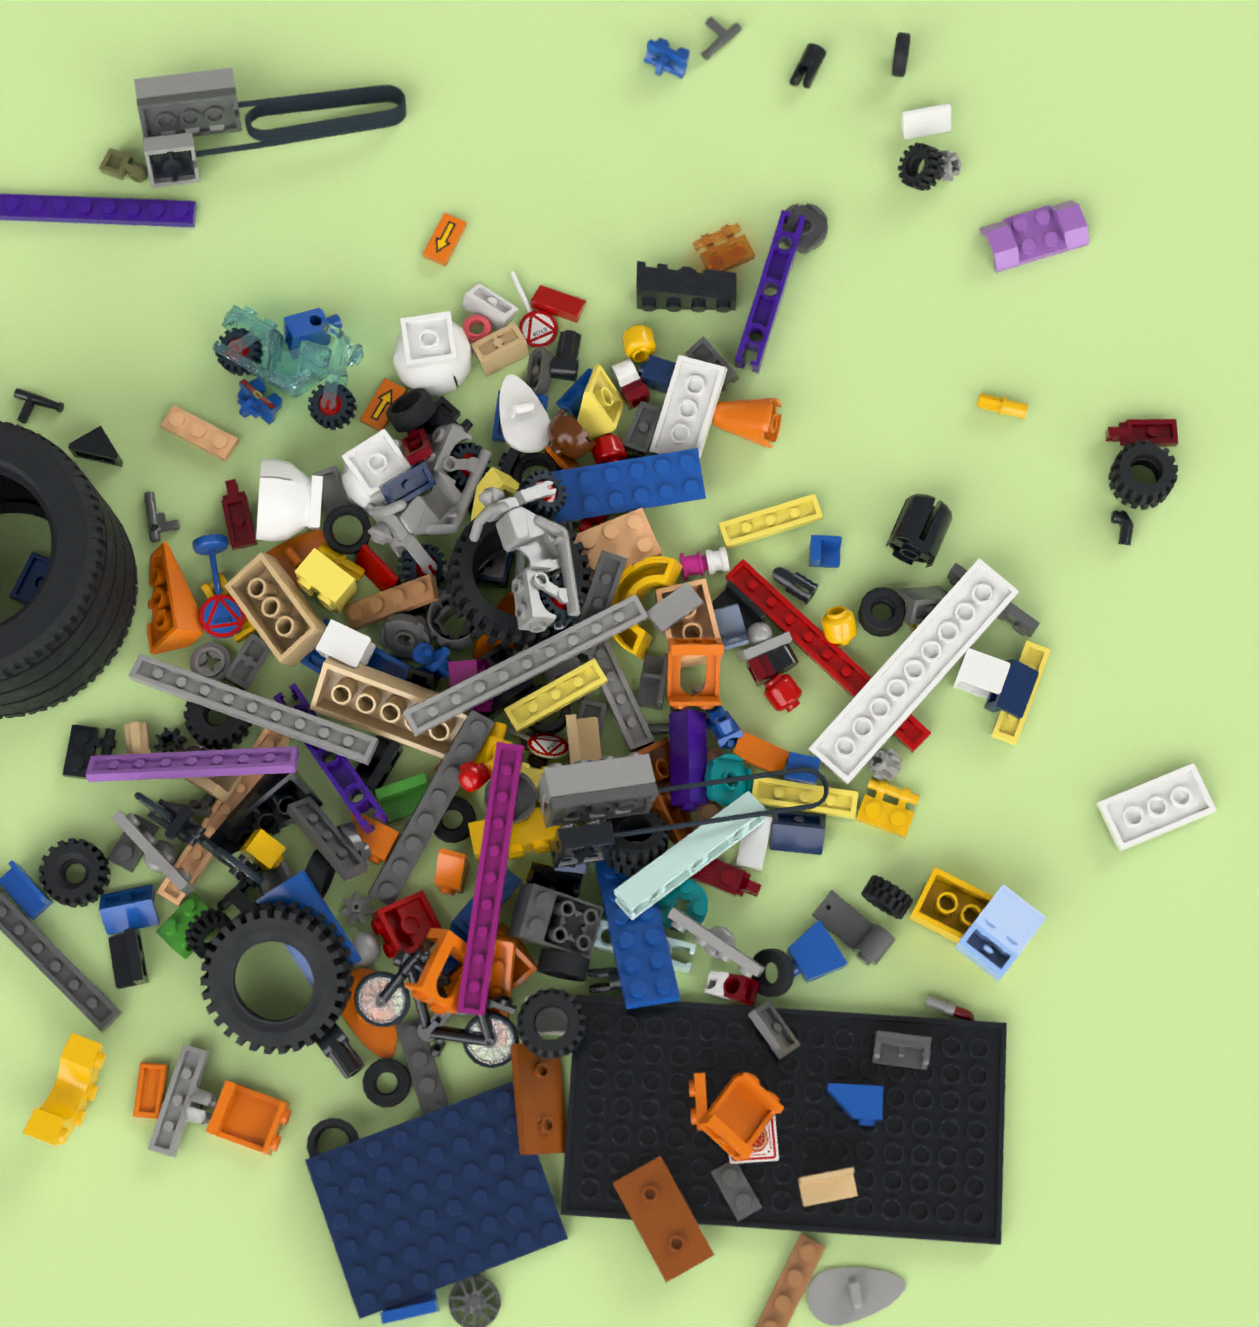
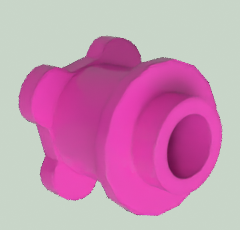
M700 551L690 556H684V553H679V561L683 566L681 570L684 581L688 580V576L697 574L704 576V571L708 570L706 555L701 556Z

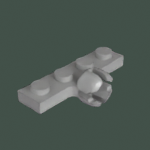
M118 810L111 817L144 852V862L149 869L157 873H164L181 892L187 895L196 888L190 882L193 877L183 867L178 869L175 866L178 858L177 851L171 844L166 841H158L149 831L144 833L138 827L141 822L132 813L126 815Z
M672 908L667 917L673 920L670 925L682 933L688 930L694 934L693 940L703 946L710 956L720 958L727 963L730 960L740 965L737 970L749 978L753 975L760 977L764 971V966L735 948L736 939L734 934L725 927L718 926L707 929L677 908Z
M183 1044L148 1150L176 1158L187 1124L195 1122L204 1125L210 1121L212 1113L202 1110V1107L204 1105L215 1108L216 1097L210 1092L203 1091L200 1085L211 1052Z

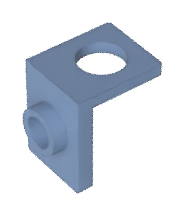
M738 603L714 610L724 650L749 643Z

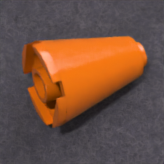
M774 397L718 402L712 419L713 425L765 448H772L771 441L776 442L782 418L781 414H777V407H782L780 399Z

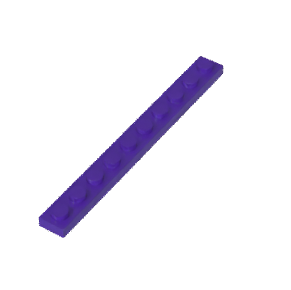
M0 194V220L195 228L197 210L195 201Z

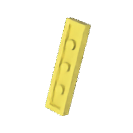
M812 494L718 523V527L725 548L729 549L823 519V515L816 495Z
M1026 640L1019 662L1039 672L1023 717L1018 719L1004 711H1000L991 737L1016 746L1051 649Z
M594 658L504 708V712L516 733H519L608 683V680Z
M773 778L754 779L752 795L762 805L778 808L812 804L818 802L824 794V786ZM829 787L828 796L820 806L801 811L855 819L859 792Z

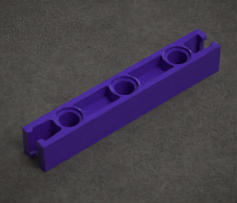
M782 210L735 358V367L744 369L743 357L746 350L758 352L756 361L751 360L750 362L752 372L755 373L760 371L805 227L806 216L799 215L798 221L795 223L797 227L795 233L783 231L784 224L788 223V218L791 216L790 212ZM787 242L791 247L783 250L778 245ZM773 288L777 293L769 296L764 293V290ZM756 333L760 334L763 338L758 342H754L749 337Z
M295 683L290 685L289 688L293 693L291 695L294 700L299 698L300 703L292 708L318 717L315 711L309 709L310 704ZM282 692L273 697L277 703L287 706L283 700L285 696ZM304 742L367 835L374 831L375 828L373 825H369L366 819L363 820L361 813L363 814L370 808H374L376 819L379 818L382 824L389 821L346 757ZM329 755H336L333 761L325 762ZM356 795H364L359 802H353Z

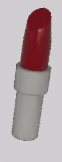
M931 995L927 996L924 1005L940 1010L951 1017L953 1015L963 1020L974 1021V1015L971 1011L956 1006L955 1003L950 1001L946 1002Z

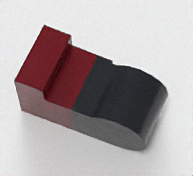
M785 644L772 652L770 651L748 660L747 669L756 686L759 687L778 673L783 674L789 671L799 661L790 644Z

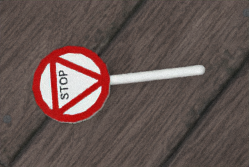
M511 271L510 275L528 312L520 321L519 330L526 339L528 346L532 348L547 347L557 337V321L546 311H532L515 272Z
M507 727L506 732L528 741L529 750L537 756L552 759L560 758L569 751L568 743L559 736L536 734L530 737L521 732L516 733L512 728Z

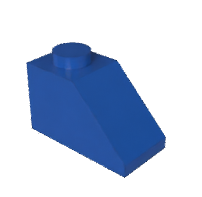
M828 1083L826 1085V1091L852 1120H859V1125L875 1126V1121L880 1122L882 1120L883 1086Z

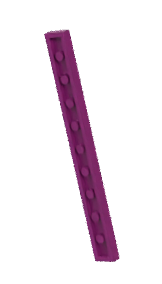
M501 742L496 744L457 1012L482 1016H485L524 753L523 745Z

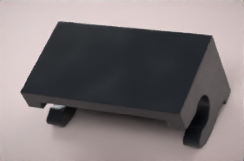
M532 862L526 881L527 884L534 883L579 899L584 874L557 871L552 866Z

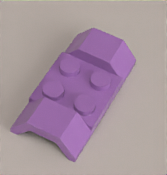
M1073 200L1054 206L1047 205L1004 218L1001 222L979 229L981 235L986 237L993 254L996 273L1089 245L1088 225L1079 204Z

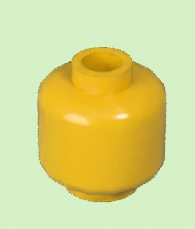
M635 324L623 333L624 352L629 359L635 362H645L648 360L649 355H653L656 352L654 334L648 326Z
M844 606L829 608L821 619L824 635L830 643L837 646H845L857 635L854 613Z

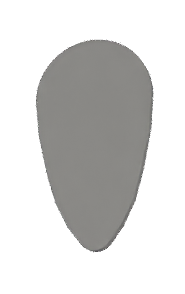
M850 1267L827 1269L817 1274L811 1281L807 1292V1301L811 1312L819 1321L828 1325L839 1326L860 1320L886 1308L904 1292L906 1284L902 1278L877 1269Z

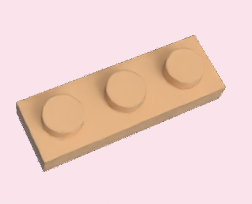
M175 405L172 406L160 425L167 432L227 462L239 443L237 437Z

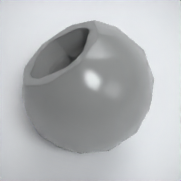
M361 932L356 934L352 945L362 958L357 965H370L380 956V943L377 937L371 933Z

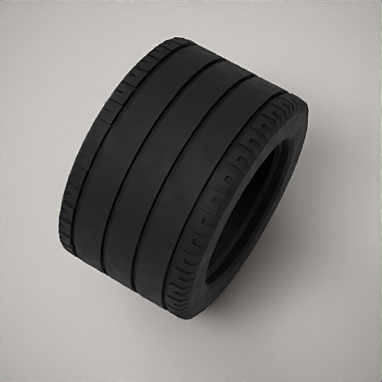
M0 421V514L23 513L47 520L51 532V555L45 577L36 593L22 609L0 623V719H3V716L5 718L25 717L27 713L32 715L39 711H46L47 707L51 706L53 708L58 703L68 701V697H74L81 689H86L89 682L93 683L96 680L95 677L104 672L103 668L106 665L109 666L113 656L115 657L118 654V647L122 646L124 637H127L129 633L127 628L131 627L132 616L135 614L134 606L137 603L136 596L138 595V587L136 586L138 584L137 565L135 564L132 544L124 526L78 465L60 447L32 430L18 424L15 426L10 422Z

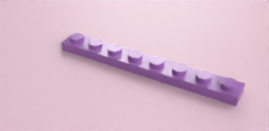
M295 746L99 755L90 757L86 777L88 782L296 773L299 751L298 747Z

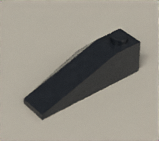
M297 771L296 773L264 774L209 839L232 855L240 851L255 830L262 829L267 834L272 833V835L281 832L280 829L292 823L297 825L287 813L288 804L309 796L319 807L323 803Z

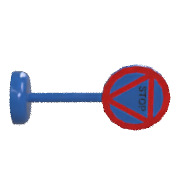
M209 534L198 537L192 542L195 553L209 555L215 596L207 599L199 610V622L202 629L208 635L226 639L235 636L241 631L245 623V614L232 596L223 595L221 592L215 554L227 549L229 544L228 538L221 534Z

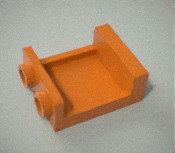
M749 1072L734 1074L697 1124L736 1161L749 1159L754 1152L751 1146L773 1116L784 1110V1107L779 1103V1098L774 1093L766 1091L759 1084V1079Z
M226 1080L206 1132L271 1156L272 1151L276 1152L280 1145L282 1136L279 1133L282 1125L286 1126L291 1117L290 1103Z

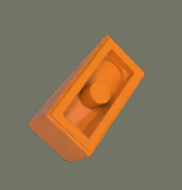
M742 731L744 736L738 739L733 754L741 757L744 760L742 761L743 763L766 772L784 769L789 756L788 751Z

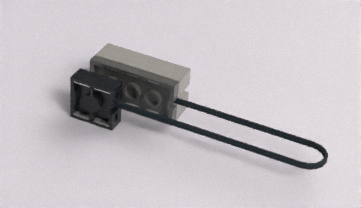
M638 752L627 754L621 758L606 756L599 759V761L592 762L579 760L571 765L551 764L544 768L537 787L545 828L561 826L557 829L550 846L554 868L605 861L609 856V849H612L615 843L614 838L813 809L820 806L826 800L829 793V786L825 776L811 767L657 788L649 754L640 755ZM802 772L816 775L824 786L823 797L818 802L806 805L613 833L611 821L602 822L604 819L649 813L652 802L655 801L658 793ZM588 822V823H586V825H580V826H576V825H575V824H577V823Z

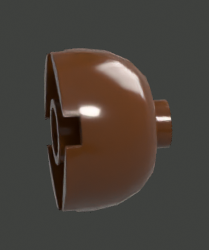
M560 409L550 420L547 427V436L552 442L549 448L558 457L562 454L574 459L585 456L597 443L594 439L589 443L587 431L569 414L564 417L565 411Z

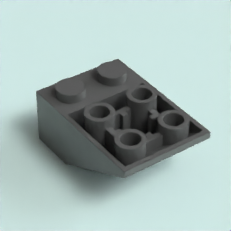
M534 883L521 884L507 936L545 948L574 953L590 959L604 908Z

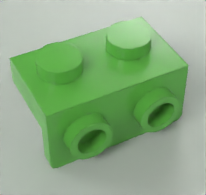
M192 893L156 933L180 956L187 959L194 952L188 946L189 944L185 939L188 937L185 934L186 929L191 930L188 923L189 921L193 923L196 921L193 918L196 914L201 917L200 911L206 910L209 913L210 908ZM217 927L211 929V930L205 935L204 940H205Z

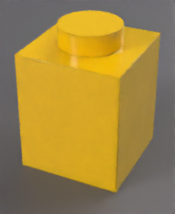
M258 829L252 833L240 849V852L263 870H269L272 867L275 869L283 860L284 856L282 853L286 847L264 830Z

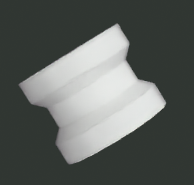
M719 547L717 551L704 550L709 575H713L716 571L721 570L729 572V562L725 547Z

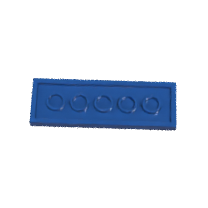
M698 448L553 471L556 474L554 479L560 478L562 480L559 484L560 486H566V490L563 492L568 494V497L565 499L567 500L566 504L555 515V523L634 511L639 508L647 509L706 499Z
M607 861L595 862V873L626 1009L679 1001L680 993L658 902L634 920H631L615 902L616 896L614 894V890L631 877L625 876V873L622 872L620 874L614 872L615 868L610 869L607 866Z

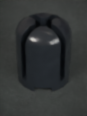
M914 494L906 499L886 544V547L889 545L894 550L892 553L894 557L909 565H912L914 561L927 563L925 568L933 565L952 521V511L944 502L939 500L936 506H933L935 497L928 494Z

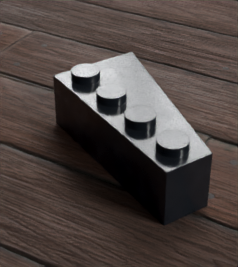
M637 261V309H642L646 312H652L656 309H666L669 312H679L680 310H692L693 312L716 310L720 313L736 310V273L709 269L703 270L702 273H697L692 267L684 266L679 270L668 269V264L659 263L657 268L646 267V262Z

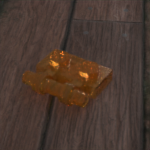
M738 223L730 226L726 224L720 227L719 231L710 235L708 233L701 235V239L693 242L696 251L703 248L707 250L700 253V259L706 269L728 271L755 259V253L745 234L737 238L734 236L741 232ZM723 239L727 241L719 246L714 245V243Z

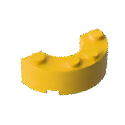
M663 556L647 557L634 565L630 564L622 572L611 606L635 594L640 602H642L645 596L655 589L675 585L683 566L676 559ZM640 623L613 636L619 645L641 660L644 659L653 638L642 628Z
M71 1033L60 1056V1068L55 1084L45 1102L39 1108H34L23 1134L53 1146H59L66 1143L76 1125L80 1127L83 1124L87 1111H85L89 1101L92 1102L98 1093L99 1087L96 1086L100 1069L106 1060V1054L103 1053L101 1043Z

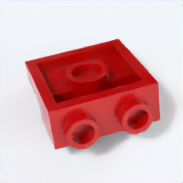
M423 890L376 910L371 921L373 932L377 936L381 934L385 942L383 944V951L388 959L393 958V960L398 950L409 954L414 952L427 937L431 928L442 929Z

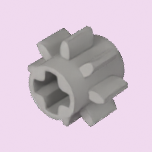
M950 150L940 151L943 154L941 159H944L945 164L941 165L944 168V172H940L939 175L942 176L941 179L943 181H953V176L959 175L961 171V160L957 157V153H950Z
M880 748L869 761V770L874 772L873 776L880 781L884 777L889 781L896 777L901 770L900 763L902 762V759L897 757L898 753L891 748H888L886 751Z

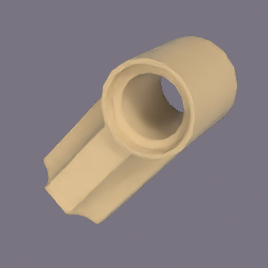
M137 721L124 725L127 753L125 754L153 753V750L150 748L149 729L146 722Z

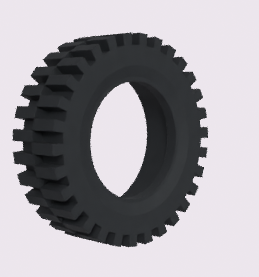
M553 516L549 520L554 521L556 516ZM473 519L469 523L468 528H464L459 539L456 541L445 576V581H448L446 594H451L449 604L451 607L457 606L454 613L458 620L464 616L466 617L463 626L467 630L472 626L477 628L474 636L478 639L482 637L483 633L489 636L486 643L492 646L496 639L500 640V648L506 650L510 643H514V650H522L525 643L530 648L538 644L539 641L542 642L568 629L574 620L560 630L554 629V626H548L546 630L537 633L530 630H519L516 615L497 609L483 597L478 586L479 568L487 557L504 548L496 528L498 520L486 522L479 540L472 542L469 535L473 526ZM561 521L559 523L565 528L567 527V524L564 521ZM572 530L568 534L575 580L578 586L577 592L581 591L582 596L579 599H583L585 602L588 595L586 593L590 588L591 581L587 580L591 575V569L586 568L589 562L588 555H581L585 548L582 542L574 544L577 534Z
M276 901L273 905H270V902H265L257 908L253 906L244 913H240L211 941L212 945L206 950L204 955L208 958L201 966V971H206V973L200 978V986L207 985V988L202 992L203 1000L211 999V1003L206 1009L209 1014L216 1011L219 1015L213 1022L217 1027L222 1023L228 1026L223 1032L228 1038L233 1033L239 1035L235 1043L240 1046L249 1041L251 1042L249 1050L255 1052L263 1046V1054H272L275 1049H278V1054H286L290 1048L293 1049V1052L301 1050L305 1044L307 1047L314 1044L338 1020L352 994V991L349 989L354 984V976H350V973L354 970L353 962L347 961L351 955L349 947L343 949L341 946L345 938L342 934L337 937L333 934V931L337 928L333 923L328 927L323 923L326 916L319 913L314 917L311 915L313 908L306 906L303 910L298 909L299 903L291 902L288 906H284L285 901ZM263 942L287 944L298 950L309 963L314 981L313 993L307 1006L298 1014L281 1020L267 1019L253 1012L239 996L235 984L238 962L248 949Z

